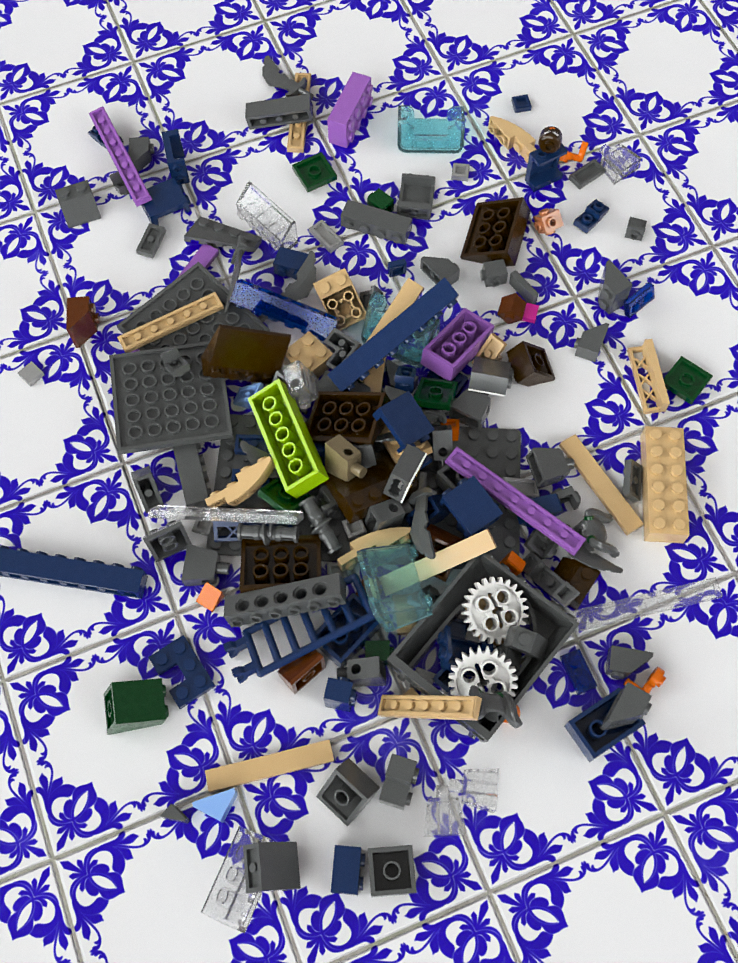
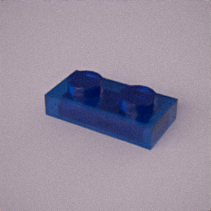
M648 282L624 301L625 316L631 318L655 298L653 284Z
M580 649L560 656V660L577 696L597 688V684Z

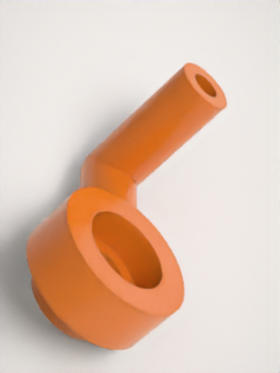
M582 141L578 154L567 151V154L560 157L559 160L566 163L568 160L582 162L589 143Z
M656 667L642 688L629 678L626 679L623 685L625 686L629 682L649 694L652 688L655 686L660 687L666 679L663 676L665 671Z

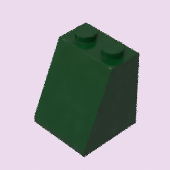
M162 678L111 682L103 694L107 735L162 725L168 718L169 710L164 701L166 686L162 684Z

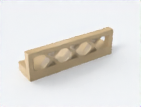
M645 339L642 346L627 349L643 414L666 412L670 401L652 339ZM642 352L643 359L639 361L634 357L633 353ZM639 367L647 370L648 374L645 377L638 373ZM644 382L651 386L652 390L650 393L643 390L642 385ZM651 399L656 402L657 407L648 408L646 401Z

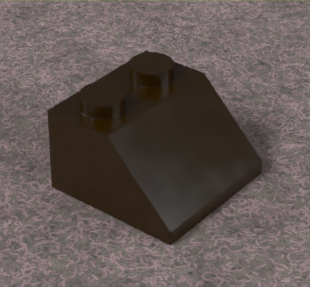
M522 341L506 352L509 358L508 362H511L514 379L518 384L529 387L555 380L544 348Z
M566 557L561 559L553 571L579 591L580 594L568 605L576 611L601 571Z

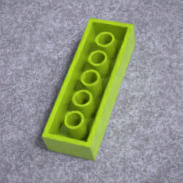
M277 379L250 396L248 401L285 491L298 498L327 481L329 477L290 387L280 379Z

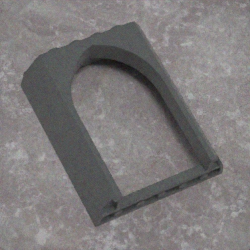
M486 552L472 558L391 653L387 658V662L391 669L399 674L397 676L399 680L404 682L406 679L424 695L445 696L415 672L414 668L437 642L439 632H442L446 625L449 626L461 612L465 611V607L462 604L468 603V600L464 598V595L471 596L468 589H476L475 582H479L482 585L481 579L486 578L489 582V577H494L495 581L498 577H502L503 583L509 579L510 586L517 584L515 591H523L520 598H527L523 602V606L529 607L524 612L529 615L527 618L530 631L538 633L549 641L543 660L527 655L520 667V671L515 673L518 676V680L512 682L517 683L518 688L512 689L516 694L512 698L515 705H517L580 623L577 622L575 616L570 613L566 614L555 601L546 599L539 589L530 587L523 577L514 575L510 572L511 570L507 565L498 563L494 560V556L491 553ZM500 714L499 723L491 722L485 717L478 721H456L469 731L468 736L472 739L477 737L481 742H488L505 718Z

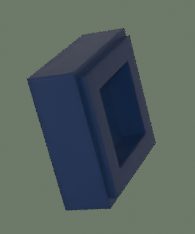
M528 94L512 97L511 102L515 113L531 111L532 106Z
M405 258L388 262L389 277L406 274L407 263Z
M456 617L449 625L451 635L465 639L469 623H463V619Z

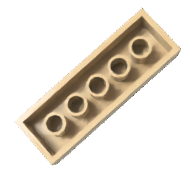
M645 426L640 435L644 541L684 543L690 535L684 428Z

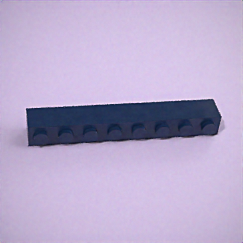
M444 277L328 373V377L341 392H350L355 387L354 383L359 379L363 381L370 375L368 371L373 367L379 368L385 362L383 359L386 356L392 357L399 351L398 347L402 343L406 345L414 339L412 336L414 333L424 331L431 319L435 321L442 316L443 309L453 307L458 302L456 299L459 294Z
M0 545L1 577L139 599L143 597L148 576L140 567L132 566L131 568H126L118 563L107 565L99 560L88 562L79 557L69 559L60 554L50 556L41 551L31 553L26 549L18 548L17 550H12L7 546Z

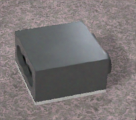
M475 356L468 390L505 397L506 390L511 388L513 370L510 369L511 362Z
M407 444L391 472L383 494L403 503L422 467L427 453Z

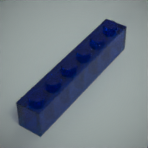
M243 279L236 281L230 302L235 303L234 306L240 309L247 308L255 315L261 316L262 314L268 316L270 321L283 322L286 327L291 329L298 328L303 334L310 331L313 335L318 336V339L321 341L327 338L334 327L337 329L341 319Z

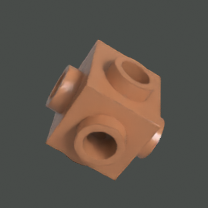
M542 209L538 215L533 217L535 221L534 227L538 233L551 235L556 232V229L564 226L559 209Z

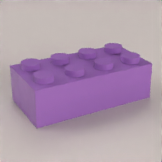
M352 72L327 119L329 143L347 148L349 143L353 142L355 132L359 130L361 120L366 117L367 109L371 107L373 97H371L373 90L371 77Z
M464 308L423 348L420 364L442 378L452 381L477 355L490 334L493 333L495 326Z

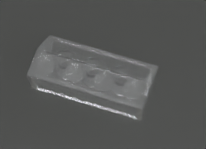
M249 181L236 203L237 215L241 220H245L252 230H256L263 240H267L275 251L279 250L280 247L293 248L298 244L296 222Z
M239 826L201 913L228 927L245 933L255 908L260 901L262 892L246 894L243 846L257 842L276 841Z

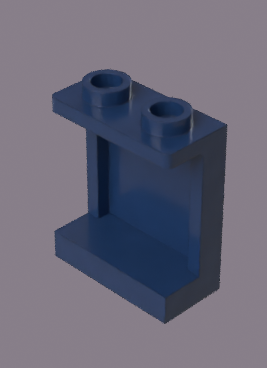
M178 129L161 132L171 178H175L176 182L181 183V185L189 183L185 160L182 158L185 155Z
M562 143L559 150L554 153H545L540 148L530 152L525 181L533 192L562 179L563 174L558 169L559 158L567 154V149Z
M171 178L147 188L152 200L141 205L150 223L159 226L158 219L182 208H185L187 213L190 212L189 205H191V202L187 195L184 196V189L181 183H177L175 178Z
M409 391L381 406L372 414L376 421L382 418L400 445V448L397 449L398 453L404 451L407 444L416 447L415 443H424L431 438L429 434L435 430Z
M475 476L469 479L467 477L463 478L458 482L456 488L453 490L449 488L442 493L440 504L442 506L446 505L465 530L463 534L465 538L485 530L498 521L503 514Z
M448 625L445 626L442 632H439L437 637V644H439L438 658L440 659L441 668L452 671L451 665L458 666L455 658L463 659L462 652L467 655L470 654L469 648H472L474 652H477L478 646L481 647L482 651H485L487 646H489L491 653L494 650L493 643L488 644L487 639L484 642L480 641L478 643L452 636L450 626ZM476 663L475 668L479 673V678L484 679L479 664ZM487 663L483 667L486 671H492L495 668L492 663ZM466 671L464 673L470 676L475 675V673L472 671Z

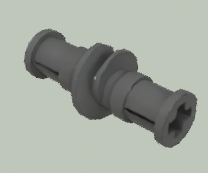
M313 495L300 502L299 506L303 507L308 515V519L312 523L310 527H315L311 534H319V538L329 551L328 555H331L344 547V545L340 544L334 530L328 524L332 518L324 517V513L319 509Z
M273 520L270 521L269 526L266 525L265 521L262 522V526L239 523L237 539L239 541L243 539L263 540L265 546H268L271 540L281 542L294 541V543H298L299 526H274Z

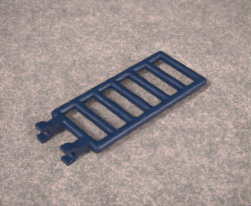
M353 573L343 579L346 586L351 583L354 584L367 612L364 616L356 619L346 599V604L341 605L348 624L338 629L329 609H320L330 632L321 638H318L308 612L300 613L311 643L301 648L288 616L255 623L243 630L242 638L223 644L226 653H229L231 659L237 656L240 651L248 648L252 662L231 669L234 678L237 677L239 684L246 681L254 673L261 678L374 620L377 617L376 612L358 574ZM281 620L292 649V653L282 658L269 626ZM261 629L274 662L264 667L261 664L252 638V634Z

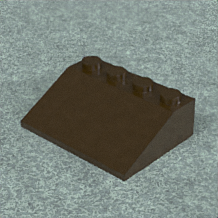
M524 197L477 203L460 258L482 264L484 262L504 259L506 267L515 266L531 212Z
M220 324L201 356L203 376L271 384L276 371L282 368L291 340V334Z
M318 391L307 429L313 442L326 443L340 434L351 444L372 445L386 426L382 418L376 421L372 414L391 400L386 392Z
M387 449L376 453L377 465L367 468V473L363 478L356 476L346 482L327 473L329 479L324 483L349 524L365 518L370 506L391 499V497L383 494V491L396 463ZM417 478L414 480L404 500L409 499L411 494L418 490L419 481Z
M300 535L298 543H294V541L281 542L271 540L268 546L264 545L263 540H242L240 593L322 576L321 539L319 535Z

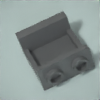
M402 173L397 214L414 219L430 220L436 177Z
M257 842L243 846L246 894L262 891H289L301 888L297 842Z

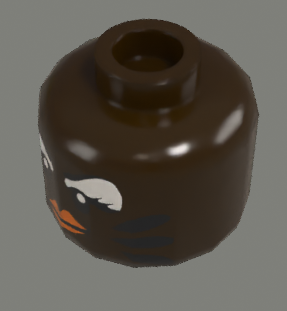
M554 126L544 128L540 133L538 141L540 149L545 153L558 151L562 142L561 131Z

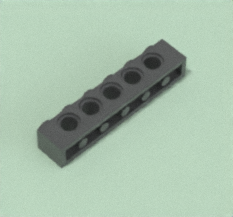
M334 573L225 596L223 617L231 627H241L242 625L260 623L270 619H279L310 611L315 612L324 608L338 607L339 605L346 604V583L340 573Z

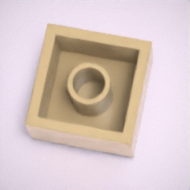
M308 331L288 347L283 363L287 368L302 376L301 381L308 387L322 376L326 370H329L325 364L333 353Z

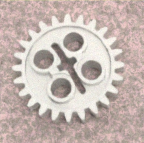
M489 577V582L484 578L481 579L482 585L479 582H475L476 589H468L471 596L464 595L468 603H463L462 606L466 607L467 611H463L461 614L467 615L468 618L463 623H470L467 630H475L473 637L480 635V641L484 642L487 639L488 644H492L495 640L496 644H501V639L505 642L510 626L526 625L522 619L529 616L523 613L524 610L529 608L528 606H523V602L527 598H520L523 591H515L517 584L510 586L509 579L503 583L502 577H498L496 581L494 577ZM500 591L504 594L503 602H499L497 599ZM480 599H484L486 602L483 610L478 605ZM497 607L498 611H496V614H493L492 610ZM507 611H509L512 616L509 622H507L504 617ZM489 618L493 621L491 629H488L485 624Z
M478 646L477 652H474L472 648H469V655L462 652V660L455 658L458 666L451 665V670L455 673H449V678L453 680L448 682L449 687H455L450 691L451 695L469 696V690L472 685L485 692L483 683L479 678V673L475 668L477 663L484 680H486L490 694L506 691L512 697H515L516 694L512 689L518 688V685L512 681L518 680V676L512 674L516 671L515 666L509 667L512 663L511 659L504 661L505 653L498 656L497 648L491 653L489 646L485 648V651H482L481 647ZM487 663H492L495 666L492 671L483 669ZM466 671L475 673L471 679L465 678L463 674ZM494 683L503 685L498 691L491 688Z

